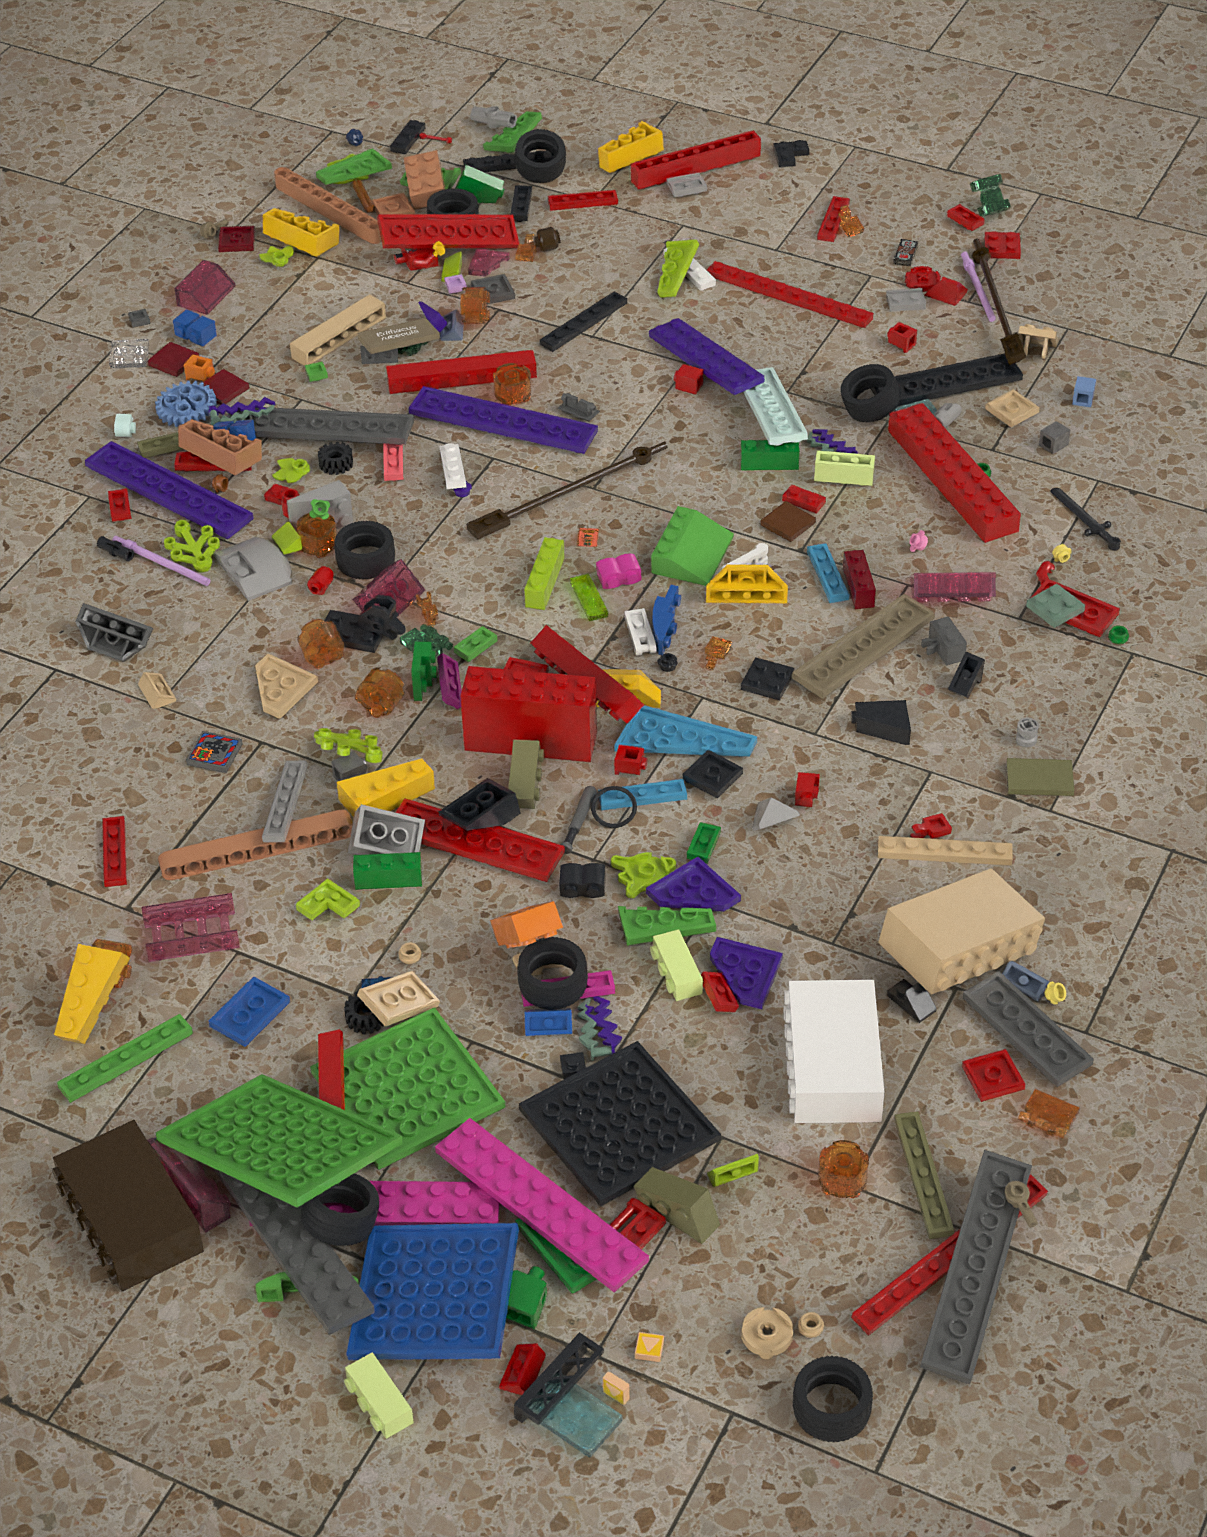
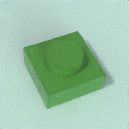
M323 361L305 365V372L310 382L328 378Z

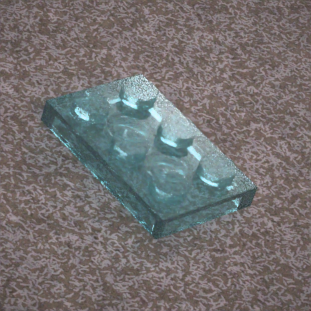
M560 1383L550 1384L546 1389V1394L558 1393L561 1390ZM576 1384L540 1424L590 1458L623 1421V1417L620 1413ZM544 1401L534 1402L529 1409L538 1415L544 1408Z

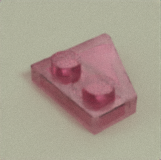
M476 249L468 268V275L486 277L493 270L500 267V262L503 260L509 261L510 253Z

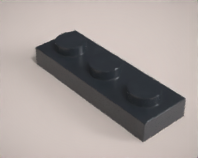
M409 120L390 145V152L406 155L420 137L419 134L423 133L426 129L425 123Z
M515 185L510 215H513L514 221H528L532 186Z

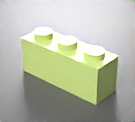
M817 451L814 481L872 486L875 455Z
M680 930L653 936V946L650 947L651 955L654 960L657 959L660 975L666 978L668 992L673 993L676 1001L701 995L703 979Z
M373 1352L345 1367L347 1377L344 1379L345 1385L351 1394L355 1392L357 1395V1401L361 1410L364 1413L368 1411L371 1416V1423L377 1432L381 1430L387 1439L414 1424L412 1408Z

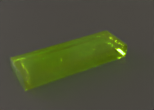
M585 574L570 578V584L589 622L609 617L608 610L590 575Z

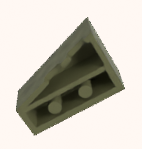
M513 740L508 789L516 793L519 808L535 809L536 801L540 800V788H538V785L542 780L541 765L544 761V749L540 748V741Z
M654 1167L634 1185L639 1201L666 1217L667 1222L701 1244L720 1226L708 1188Z

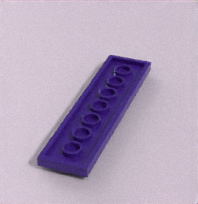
M679 318L672 319L670 322L649 330L650 338L689 365L703 369L705 376L733 395H737L765 382L763 374Z

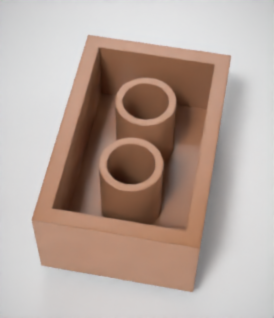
M437 150L404 157L409 194L414 210L427 207V201L430 196L445 189L442 166Z

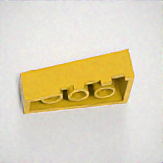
M643 121L639 122L637 128L631 127L629 133L620 134L618 140H611L598 148L599 167L612 173L617 169L629 166L631 163L641 161L648 156L656 155L664 150L662 131Z
M275 208L263 214L264 234L296 247L298 250L310 253L312 256L317 257L339 244V225L333 223L332 226L326 225V221H310L309 217H295V213Z
M422 758L337 782L338 799L353 817L361 804L392 811L400 806L404 798L414 800L435 789L434 771Z
M78 944L57 1021L55 1036L66 1041L86 1043L99 1018L98 1015L103 1005H106L109 999L108 996L113 986L119 981L121 971L130 960L128 956L122 952Z

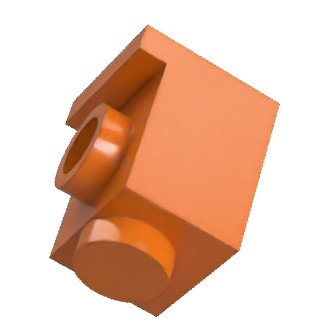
M192 354L184 364L186 380L192 378L205 381L215 373L212 359Z

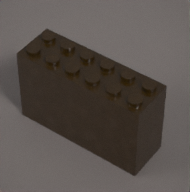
M135 1120L129 1121L53 1157L55 1167L52 1168V1172L58 1182L56 1187L61 1197L66 1196L68 1199L66 1204L70 1213H76L78 1216L76 1221L80 1230H86L88 1234L86 1238L91 1249H97L98 1253L96 1255L101 1266H107V1275L112 1285L117 1283L121 1292L204 1252L198 1221Z

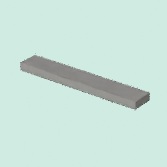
M307 761L285 762L262 834L263 842H285L308 768Z

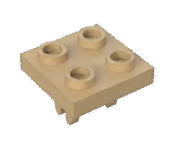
M1030 324L1019 327L1018 334L1021 342L1025 343L1024 351L1026 356L1028 355L1030 344L1043 346L1042 359H1046L1048 347L1057 348L1058 337L1054 329L1049 327L1037 329L1034 325Z

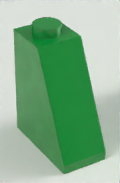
M467 165L455 187L456 189L466 190L474 194L478 203L496 204L498 198H502L505 191L503 180Z

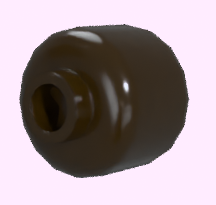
M553 227L538 230L536 233L537 237H534L536 248L540 247L542 252L557 249L558 244L561 243L559 232Z

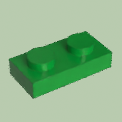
M700 822L687 850V859L693 860L699 857L708 864L721 834V827Z

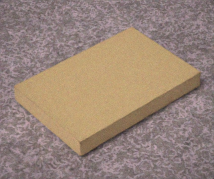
M413 971L359 989L357 994L384 1026L423 1013L434 1007L436 1008L440 1003V1000Z

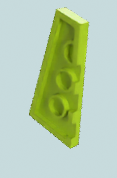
M697 239L666 242L665 264L662 265L663 275L660 276L657 291L660 298L676 297L700 245Z

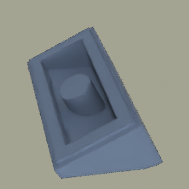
M456 309L442 316L448 325L440 333L441 341H460L463 339L464 318Z
M1009 961L1002 972L1023 994L1037 1002L1045 995V989L1050 982L1014 961Z

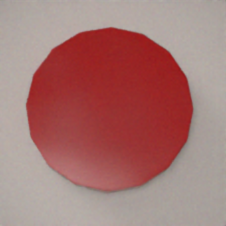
M928 266L913 267L905 275L906 286L910 289L922 288V292H928L941 280L939 272L937 270L936 272Z

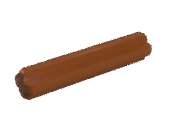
M359 179L357 181L354 180L353 188L365 212H373L374 205L362 181Z

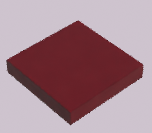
M255 226L220 227L219 252L254 251Z
M169 342L148 359L147 362L150 367L178 377L185 371L184 364L192 354L199 356V353Z
M225 369L203 381L204 386L209 385L210 389H213L217 400L216 403L220 405L223 403L227 404L250 389L248 382Z

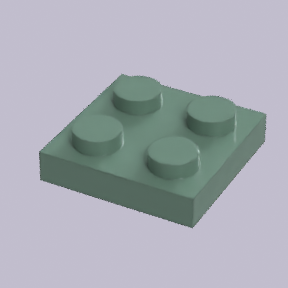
M1058 584L1028 599L1026 607L1054 628L1085 611V604Z

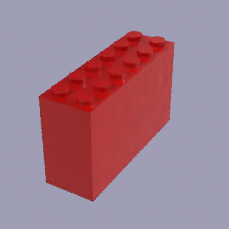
M468 666L460 695L464 751L512 755L513 740L540 741V748L544 749V758L591 762L597 736L596 677Z

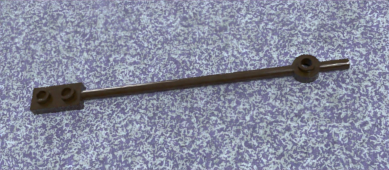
M974 239L975 251L972 253L974 263L980 264L1001 322L1005 337L1001 338L1000 341L1009 365L1018 363L1027 358L1018 332L1012 334L987 263L991 254L987 247H982L979 239Z
M664 441L650 448L644 446L637 447L633 450L632 456L503 513L498 509L466 523L467 530L477 540L509 526L511 518L631 464L645 465L649 463L652 455L667 449L668 445Z

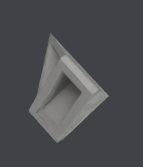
M771 797L758 802L752 828L753 831L800 815L797 810Z

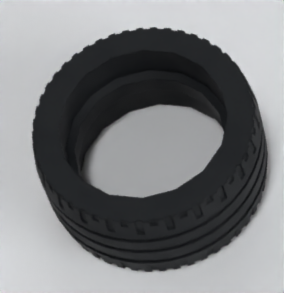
M534 129L526 132L519 138L515 148V165L518 173L524 179L533 183H547L555 180L562 174L566 163V148L564 141L559 135L545 129ZM539 149L552 152L556 157L549 162L536 163L526 158L525 155L530 151Z
M456 188L444 189L431 195L427 201V214L479 215L477 198L466 190Z
M867 364L851 371L842 381L840 392L845 408L849 415L859 422L881 420L887 417L889 413H892L900 402V390L892 371L884 365ZM884 387L876 396L868 399H857L861 393L870 388Z
M358 521L348 524L336 534L334 544L336 562L339 570L346 576L367 580L382 576L392 568L395 561L394 539L389 528L375 521ZM363 546L379 548L367 554L350 552Z
M561 937L539 939L526 946L519 956L517 966L519 988L523 997L532 1005L543 1009L557 1010L573 1005L583 996L588 981L587 962L584 952L574 942ZM550 964L563 965L573 971L570 977L557 982H545L532 976L536 969Z
M354 1173L301 1206V1222L309 1234L324 1243L338 1246L358 1244L369 1237L375 1225L379 1210L378 1191H376L371 1182ZM328 1202L341 1203L350 1206L357 1212L340 1213L329 1209L323 1204Z
M825 1356L812 1360L801 1369L793 1389V1410L797 1422L806 1433L818 1440L840 1442L857 1436L868 1423L872 1411L873 1391L871 1381L863 1368L852 1360L841 1356ZM824 1384H837L848 1388L855 1394L859 1403L850 1411L841 1414H828L817 1410L808 1401L807 1394L815 1387Z

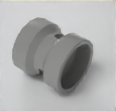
M1026 717L1018 721L1016 742L1020 746L1028 748L1037 743L1039 724L1035 719Z

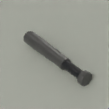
M593 786L585 787L569 825L565 841L560 844L565 846L564 854L572 852V844L576 834L579 833L591 808L592 799L597 793L596 788Z

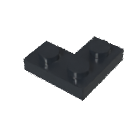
M807 140L773 143V150L779 168L796 166V156L809 155L810 149Z

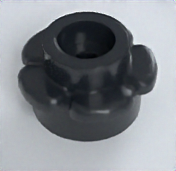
M665 653L658 658L657 663L662 671L671 672L675 670L678 661L675 655Z

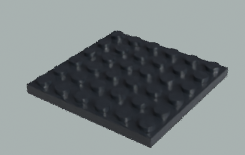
M638 1041L519 1103L520 1112L600 1207L634 1189V1185L652 1167L666 1171L721 1140V1133Z

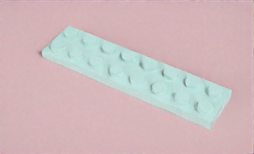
M774 368L757 369L758 372L764 375L765 382L743 392L769 444L777 446L787 442L798 443L808 439L807 431Z

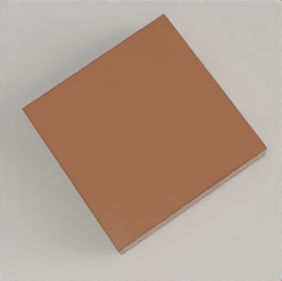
M404 193L371 200L377 215L415 214V210Z

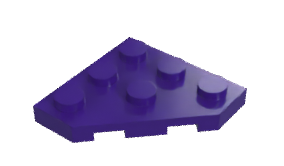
M699 857L646 887V895L660 907L681 909L704 908L724 912L741 901V894Z
M716 937L710 951L711 962L717 971L723 974L732 993L740 1004L762 1010L782 962L783 953Z

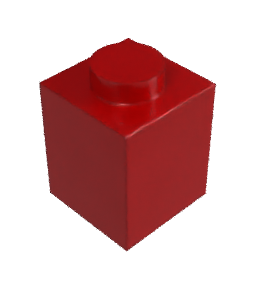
M683 364L674 374L675 389L696 395L703 385V369Z

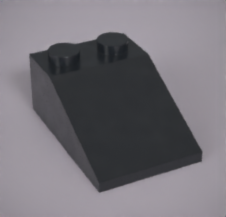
M486 778L438 812L441 817L467 831L505 825L521 814L516 793L489 778Z

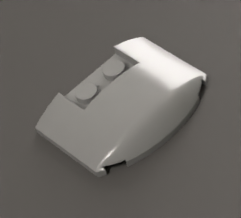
M254 537L213 553L215 559L248 601L292 584V578H290L292 571L289 561L278 547L266 539Z

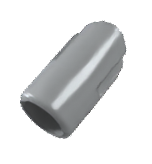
M945 403L933 415L946 428L961 414L962 408L956 403Z

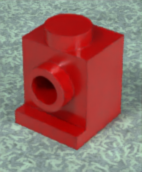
M898 322L887 333L888 343L902 348L903 352L907 353L916 345L917 329Z
M619 744L614 759L615 775H619L620 772L640 775L641 770H646L648 758L644 757V748Z
M798 772L795 806H813V799H818L820 774Z

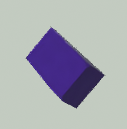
M418 302L427 320L440 333L448 325L446 320L439 312L424 302Z

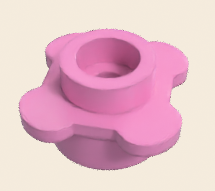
M923 530L911 535L909 541L911 552H915L916 549L919 551L925 549L928 538L924 535L925 532Z

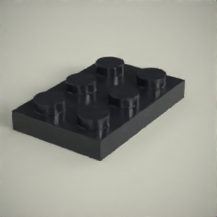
M330 609L316 635V639L319 643L375 653L384 634L378 635L376 632L363 631L358 626V614Z

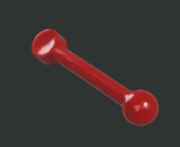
M426 133L419 134L420 139L428 138L446 141L448 144L452 143L451 137L443 138L426 135Z

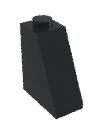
M906 700L855 702V710L851 711V723L855 724L856 732L903 745H910L911 727Z

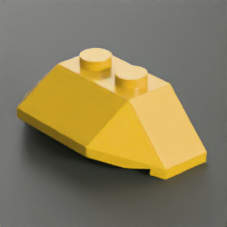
M727 564L706 585V603H787L788 585L768 565Z
M602 669L633 693L645 706L661 708V690L641 670Z

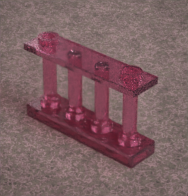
M232 893L141 907L145 928L152 929L153 943L146 944L149 962L240 948L237 929L230 930L228 915H235ZM219 917L221 932L208 934L206 919ZM197 920L198 936L185 937L183 922ZM174 924L176 939L162 941L160 926Z

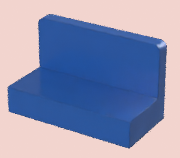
M571 1008L557 1010L530 1009L524 1011L525 1036L572 1034Z

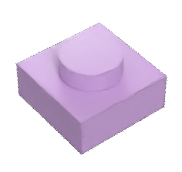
M462 274L444 278L449 294L467 290Z

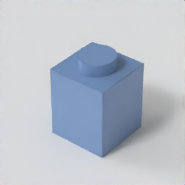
M1077 376L1072 405L1092 406L1096 379Z

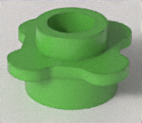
M313 499L311 501L312 510L309 513L310 517H319L323 520L328 519L330 503L324 500Z

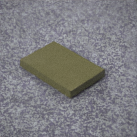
M1007 758L1008 794L1074 796L1072 760Z

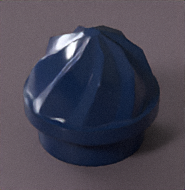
M353 128L347 133L346 139L350 145L359 146L363 142V135L360 130Z

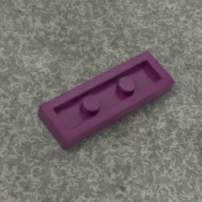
M441 653L437 657L442 701L459 709L461 707L460 695L462 689L458 662Z

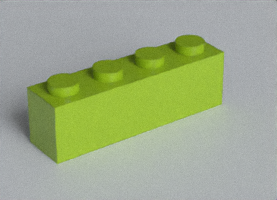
M544 537L524 589L526 608L546 609L565 558L564 540Z

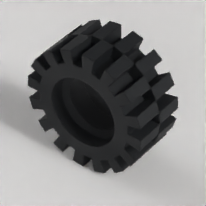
M336 441L335 444L329 442V445L324 444L323 447H320L318 451L320 470H323L324 473L329 472V475L333 473L339 475V472L344 474L345 470L349 471L353 467V455L348 444L345 446L344 442L339 444Z
M358 991L354 992V997L350 995L348 1001H345L346 1024H348L350 1029L354 1028L356 1033L361 1030L362 1034H366L368 1030L370 1034L374 1033V1029L379 1031L381 1025H384L374 1013L367 1016L357 1014L359 1010L368 1007L357 996Z

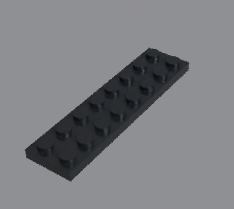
M1003 353L895 376L900 390L898 406L1023 380V373L1016 363L1009 365L1006 355ZM874 387L870 389L873 392L874 396H876L884 389V387Z

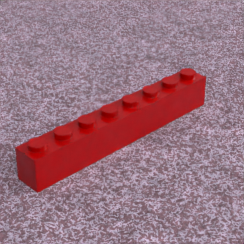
M752 130L631 163V182L637 189H645L649 186L667 182V178L707 172L711 169L761 156V138Z
M533 350L386 366L389 394L420 391L423 386L441 389L537 378L536 360Z
M545 625L530 642L535 648L534 653L540 659H544L559 674L596 677V703L605 712L610 710L609 714L616 721L622 719L628 724L644 706L633 693L549 626Z

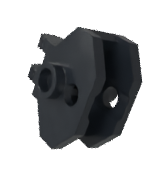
M377 595L365 603L364 612H361L358 616V626L363 631L376 632L378 635L383 633L390 640H394L398 635H403L406 632L404 624L397 618L396 601L391 596Z

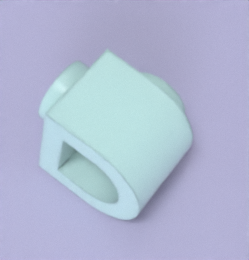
M116 414L114 424L116 437H132V433H136V423L133 422L132 414Z

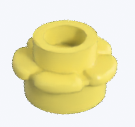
M1064 544L1058 545L1052 551L1054 561H1060L1061 563L1068 561L1072 550Z
M1049 982L1045 989V997L1050 1003L1056 1005L1066 998V989L1062 983Z

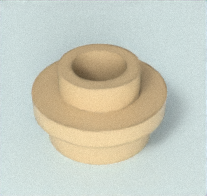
M411 942L403 944L398 953L400 961L405 964L418 962L422 955L421 949Z
M808 1312L799 1319L798 1329L806 1337H817L823 1332L824 1322L817 1313Z

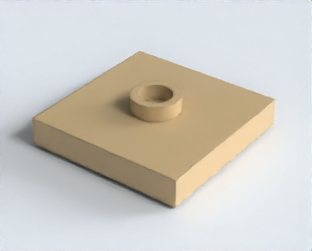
M1014 389L986 403L985 406L987 411L1010 427L1039 413L1040 408Z

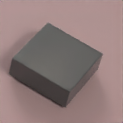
M146 309L128 313L133 328L150 324V318Z

